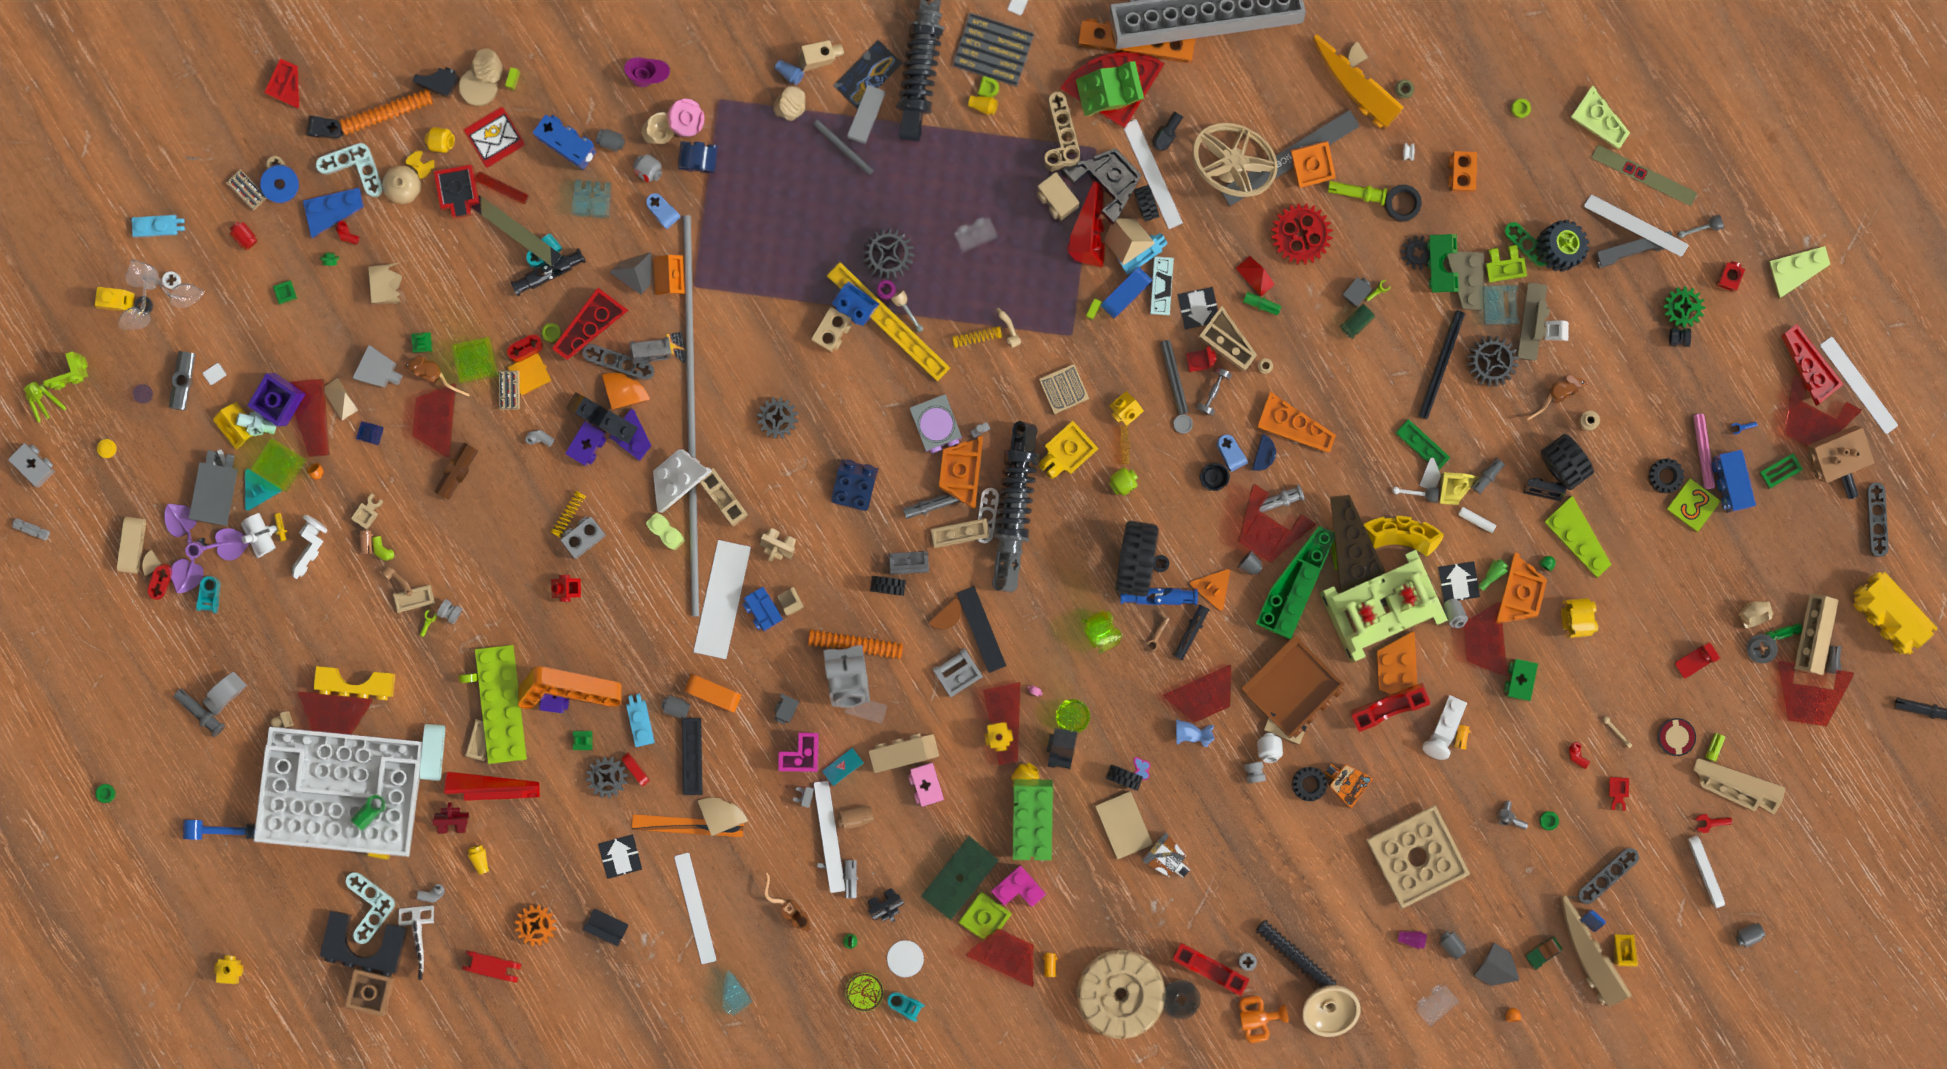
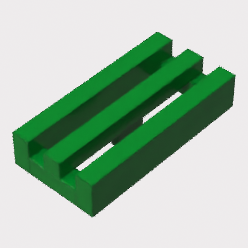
M1792 453L1759 473L1763 477L1764 482H1766L1768 489L1802 471L1803 468L1795 454ZM1790 459L1793 460L1792 463L1774 472L1773 474L1769 476L1766 475L1767 472L1773 470L1774 468L1785 463L1786 461ZM1796 465L1797 469L1771 483L1770 479Z

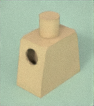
M828 40L801 46L797 55L801 69L805 72L832 64L835 57L844 55L841 44L832 46L831 41Z

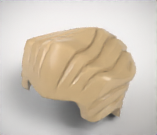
M482 49L473 58L471 70L477 81L495 83L502 76V63L493 50Z
M795 86L785 88L774 103L773 110L775 114L789 121L799 117L805 111V93Z
M666 112L651 116L641 129L644 140L647 143L665 144L675 134L669 127Z
M1752 601L1747 603L1738 615L1745 628L1748 629L1771 620L1773 611L1770 602Z

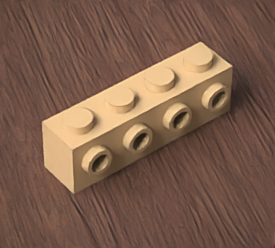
M1810 594L1794 669L1823 675L1839 600L1828 596Z

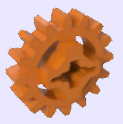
M540 904L537 906V909H535L534 905H530V910L524 908V914H518V917L521 919L515 921L519 925L515 931L521 932L518 938L524 937L525 944L531 941V946H534L535 942L542 946V940L548 943V936H555L552 930H557V927L553 926V923L557 922V920H552L553 912L547 913L548 907L542 910ZM534 912L539 913L535 918L528 916ZM545 918L548 920L549 928L545 926ZM539 920L538 925L540 926V929L537 928L533 931L534 925L532 924V922H537ZM524 923L527 924V928H528L527 934H526V932H525V930H524V926H523ZM536 933L544 935L541 938H533Z

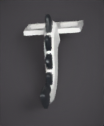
M433 905L399 909V926L412 925L418 956L419 981L423 979L424 969L421 924L434 923ZM431 910V918L420 919L421 911ZM412 912V920L401 921L402 913Z

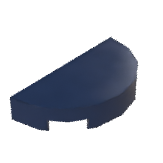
M1264 434L1261 436L1252 471L1267 469L1276 458L1275 445L1271 438Z

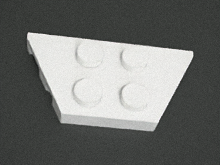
M678 449L653 471L658 513L666 511L712 472L711 469L701 465L699 460L692 458L683 449Z

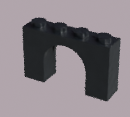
M334 910L330 911L320 952V957H324V961L335 963L337 960L343 962L344 966L354 968V965L362 966L361 970L373 972V969L380 970V974L386 976L398 973L408 931L407 927L387 924L379 951L371 957H361L350 949L347 942L352 915Z

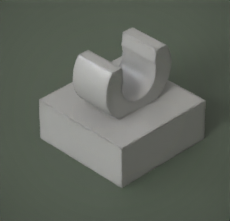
M797 787L796 790L802 793V797H794L793 800L795 802L802 801L801 806L809 808L814 788L806 787L804 790L801 787Z

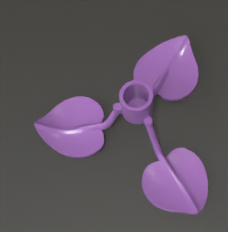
M168 504L164 514L166 527L175 537H181L187 533V543L189 545L186 547V554L191 560L190 562L187 559H180L172 566L173 573L171 578L177 593L187 592L201 582L204 574L203 568L199 564H194V558L199 557L204 550L217 547V553L221 558L234 560L241 556L248 547L249 543L244 544L242 542V537L245 535L232 528H225L217 532L215 535L217 543L203 546L200 542H192L189 529L195 527L197 520L189 519L191 508L185 505Z

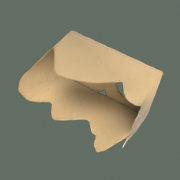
M400 263L369 267L372 304L380 305L400 302V299L397 297L400 293L396 290L401 283L402 276L389 270L391 266Z

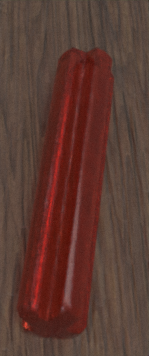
M481 171L476 175L475 180L522 204H526L529 198L528 194Z

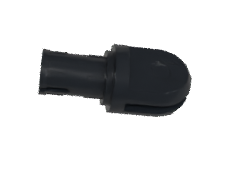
M1173 111L1167 123L1163 126L1160 125L1152 139L1153 147L1156 150L1165 151L1170 147L1177 136L1175 130L1184 118L1182 115Z

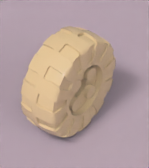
M1113 950L1097 956L1085 967L1077 985V1003L1082 1017L1092 1029L1110 1038L1127 1039L1146 1032L1158 1020L1165 1003V986L1158 969L1146 957L1133 951ZM1122 988L1126 991V996L1123 999L1116 998L1115 992L1117 989Z

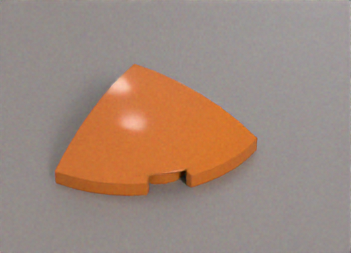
M621 373L602 374L612 410L650 400L646 390L638 381H634Z

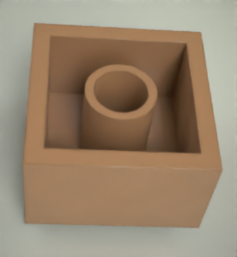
M359 968L354 969L345 1007L385 1016L395 977L364 971Z

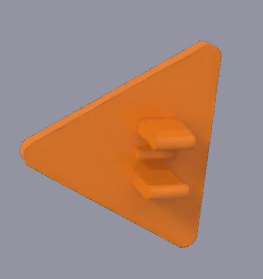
M1226 569L1191 581L1190 586L1198 589V592L1221 611L1224 607L1230 570Z

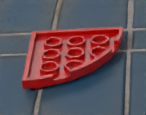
M1129 52L1106 54L1088 61L1075 70L1066 79L1060 90L1081 102L1076 79L1099 69L1119 67L1128 62L1135 61L1143 96L1145 97L1165 63L1147 55ZM1143 99L1120 109L1104 110L1098 113L1125 129Z

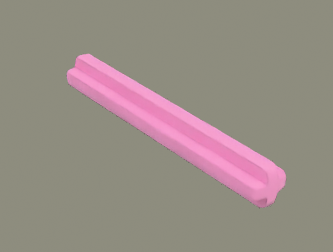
M1695 414L1693 418L1703 484L1705 489L1715 488L1705 416L1704 414Z

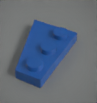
M360 188L303 201L312 239L326 229L328 230L339 221L364 208Z

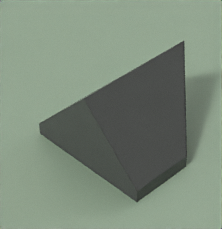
M651 252L619 262L610 273L641 295L651 285Z
M1493 943L1474 975L1490 986L1520 980L1511 953L1496 943Z

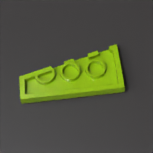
M1573 496L1544 521L1596 578L1612 565Z

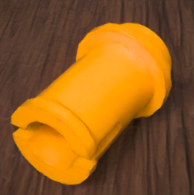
M1458 725L1455 748L1466 749L1468 733L1471 732L1469 730L1470 726Z
M1044 953L1042 957L1044 959V977H1056V960L1058 957H1056V953Z

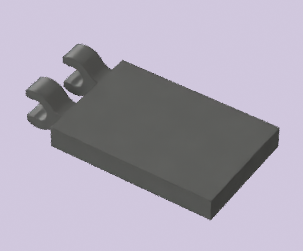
M208 450L206 462L199 463L189 519L227 526L238 472L237 469H232L235 455L227 454L225 467L213 465L215 451Z

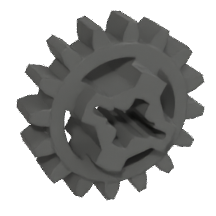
M782 397L779 398L778 402H776L775 398H772V403L765 401L766 407L760 406L763 412L757 414L758 417L762 418V420L758 421V424H763L761 431L767 430V436H770L772 433L774 439L777 438V435H780L783 439L784 433L790 436L791 432L789 430H796L793 424L799 423V420L794 417L799 414L798 412H793L795 405L789 406V400L783 403ZM776 406L773 412H767L771 407ZM783 407L789 410L791 416L783 413ZM780 412L783 420H779V423L776 424L773 416H777V413ZM765 420L772 422L773 429L767 426ZM785 423L789 424L785 429L780 431L782 425H784Z
M603 757V762L596 759L597 765L591 764L590 766L593 770L587 771V774L591 775V777L587 778L586 781H591L592 783L588 788H595L593 794L600 792L601 798L605 794H607L608 798H611L612 793L618 796V790H625L622 784H628L624 780V777H627L628 774L623 773L626 767L619 766L621 764L620 760L614 763V757H611L610 761L607 760V757ZM602 765H612L608 770L600 768ZM617 770L620 774V781L616 780L615 773ZM595 773L599 777V782L597 784L595 782ZM602 773H604V774H609V773H610V774H611V775H610V778L612 779L613 782H610V781L604 782L603 780L605 779V777L603 776ZM606 785L614 787V789L609 791L603 790Z

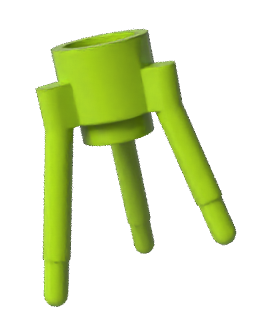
M35 381L23 389L27 394L25 397L30 403L37 422H40L41 419L34 404L35 401L47 419L50 418L40 401L43 397L42 393L47 395L61 409L66 410V407L47 391L43 384L39 386Z

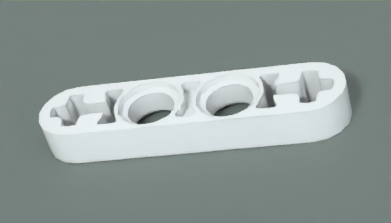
M1696 835L1688 838L1690 849L1715 909L1724 906L1725 902L1699 837Z

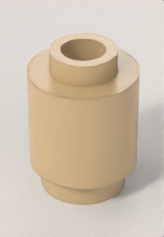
M1587 411L1580 415L1578 419L1579 427L1584 431H1592L1600 423V417L1594 411ZM1588 417L1593 420L1592 424L1587 422Z

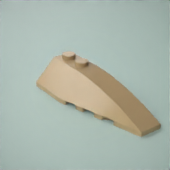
M1561 896V904L1569 937L1576 955L1588 976L1586 978L1587 983L1591 988L1595 987L1599 993L1596 997L1600 1003L1610 1007L1632 996L1609 959L1600 953L1602 952L1601 947L1594 939H1591L1589 929L1583 922L1581 923V917L1567 896Z

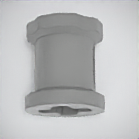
M1243 953L1239 957V965L1242 969L1251 971L1256 967L1257 960L1251 953ZM1249 956V959L1253 960V963H1250L1249 967H1246V964L1243 963V960H1246V957Z

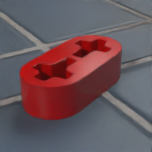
M529 335L511 344L507 349V354L513 362H521L539 353L543 348V342L539 336ZM532 341H535V342H536V347H535V348H533V347L531 346V345H532V344H531ZM515 349H517V350L519 351V355H518V356H515V355H514V350H515Z
M168 564L158 565L153 572L148 587V595L154 600L161 599L167 592L173 573L172 568ZM165 569V573L168 575H165L161 580V573L158 571ZM158 584H161L159 588L161 592L157 595L154 589Z
M629 752L621 757L623 763L642 787L650 782L648 776Z

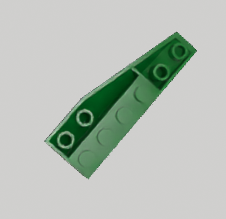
M1321 526L1315 530L1270 589L1256 621L1257 625L1287 640L1292 638L1334 541V532Z

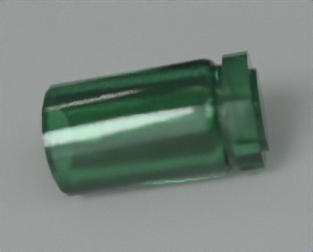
M1362 304L1339 327L1348 338L1353 340L1355 335H1358L1376 316L1365 304Z

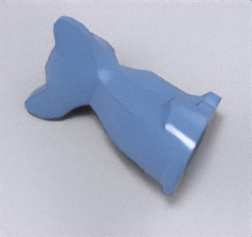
M1176 719V744H1180L1182 741H1200L1203 747H1208L1215 740L1212 732L1214 726L1208 725L1200 730L1189 722Z

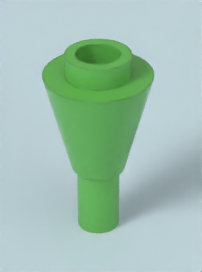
M1500 558L1498 560L1494 559L1485 579L1478 587L1484 591L1491 582H1494L1508 572L1506 569L1508 565Z

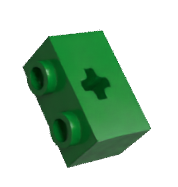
M1513 659V662L1509 663L1508 673H1510V678L1504 685V692H1507L1506 697L1531 701L1539 663L1521 659ZM1520 674H1522V678L1525 681L1518 685L1519 681L1516 680V677H1520Z

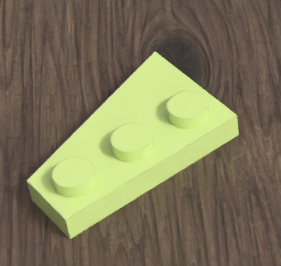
M1594 86L1590 88L1571 119L1617 149H1620L1630 134L1620 119L1608 107L1606 101L1597 93Z
M1825 246L1769 262L1779 299L1830 265Z

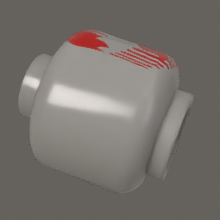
M649 154L640 155L633 164L635 175L646 183H650L653 180L657 181L662 175L661 163Z

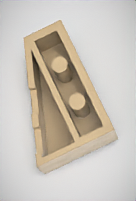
M1221 306L1198 338L1243 372L1246 371L1257 356L1223 306Z
M921 734L909 736L910 740L903 741V738L893 740V745L886 746L885 743L874 745L875 749L869 751L874 773L939 757L934 734L921 737Z

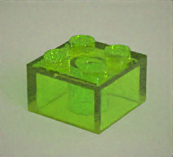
M490 337L451 345L459 382L462 385L499 376L493 343Z
M271 438L251 468V471L287 492L307 459Z

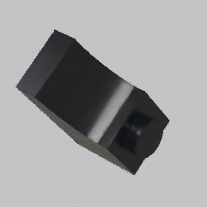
M445 67V69L439 68L436 73L428 76L415 74L413 82L418 86L427 88L450 99L459 77L455 74L456 71Z

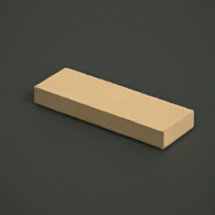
M987 518L931 529L934 548L991 538Z

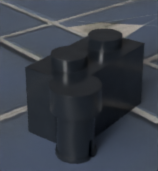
M1055 728L1054 734L1049 735L1046 752H1049L1050 755L1047 767L1071 769L1078 732Z

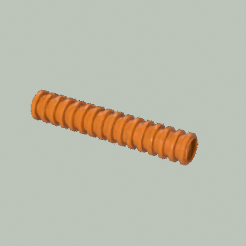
M425 88L423 92L420 90L417 94L414 92L412 96L410 94L406 98L403 96L401 100L399 98L395 102L392 100L390 104L385 103L384 106L381 104L378 108L374 107L373 110L368 109L367 112L364 110L362 114L357 113L356 116L351 115V118L340 119L341 129L345 135H348L349 132L354 133V130L360 131V128L365 129L366 126L371 127V124L382 123V120L388 121V118L393 119V116L399 117V114L404 115V112L410 113V110L416 111V108L421 109V106L427 107V104H433L431 94Z
M814 629L809 631L808 646L813 644L814 647L820 645L821 648L826 646L827 649L832 647V649L845 650L852 646L862 645L864 654L868 653V655H871L872 653L874 656L879 654L880 657L885 655L886 658L891 656L892 659L897 657L899 660L902 657L903 643L897 644V642L891 643V641L885 642V640L881 642L879 639L875 641L873 638L868 640L867 637L862 639L861 636L855 638L854 635L849 637L848 634L843 636V634L825 633V631H814Z

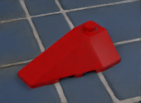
M1097 182L1092 183L1070 235V243L1067 245V250L1075 261L1104 267L1105 243H1101V232H1105L1101 219V211L1104 209L1103 189Z

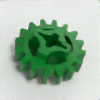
M1684 286L1681 291L1678 287L1675 289V293L1672 291L1668 293L1671 298L1664 299L1668 303L1663 306L1668 311L1664 316H1670L1668 322L1675 321V327L1681 324L1683 329L1686 327V324L1692 327L1693 321L1699 323L1698 317L1704 316L1701 310L1706 309V307L1701 306V303L1705 300L1698 298L1701 294L1700 292L1693 293L1694 288L1687 291V287ZM1680 296L1679 302L1673 303L1674 299ZM1689 296L1695 301V303H1693L1689 299ZM1684 303L1685 306L1688 307V309L1685 312L1683 308H1680V306ZM1673 311L1679 315V318L1674 315ZM1696 312L1691 319H1688L1689 313Z

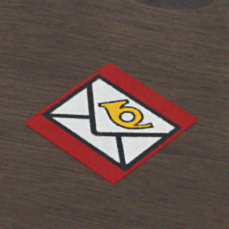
M503 107L498 108L464 129L486 168L525 146L523 139Z

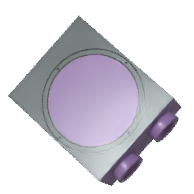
M946 394L910 408L926 452L930 451L932 454L942 450L941 446L948 444L951 447L960 443L959 440L962 439Z

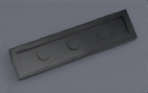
M682 718L683 795H703L702 718Z

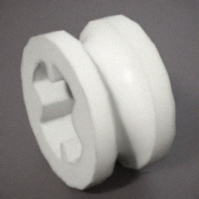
M1404 143L1403 160L1408 158L1411 161L1414 160V143L1411 145Z
M170 271L164 274L162 282L169 289H177L181 284V278L177 273ZM174 275L173 278L177 280L173 282V285H170L169 282L167 283V280L170 279V276Z

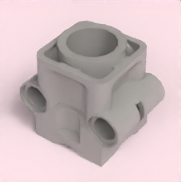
M862 645L852 646L845 650H824L832 706L850 708L869 702V685Z

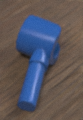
M1757 422L1740 425L1739 423H1734L1731 425V427L1737 425L1739 426L1740 430L1739 432H1734L1733 434L1737 435L1742 430L1756 427Z

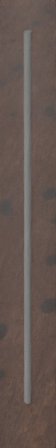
M686 215L683 216L688 453L692 458H696L691 216ZM695 485L689 490L691 615L699 616L697 488Z

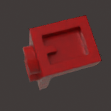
M1210 346L1206 347L1205 350L1186 353L1189 373L1212 369L1216 362L1215 351H1211Z
M1707 642L1675 662V666L1682 677L1686 679L1708 664L1714 663L1721 658L1712 644Z

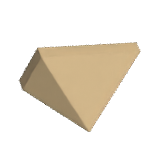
M338 378L322 388L342 421L359 411Z

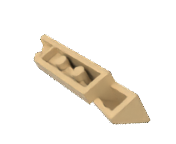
M1699 758L1696 760L1694 772L1698 773L1700 784L1703 788L1753 811H1756L1758 806L1768 812L1775 814L1781 805L1785 793L1784 787Z

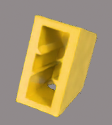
M97 287L95 307L97 309L133 312L135 293L122 289Z

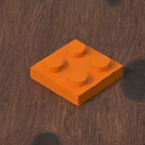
M1328 141L1290 150L1299 188L1336 178Z

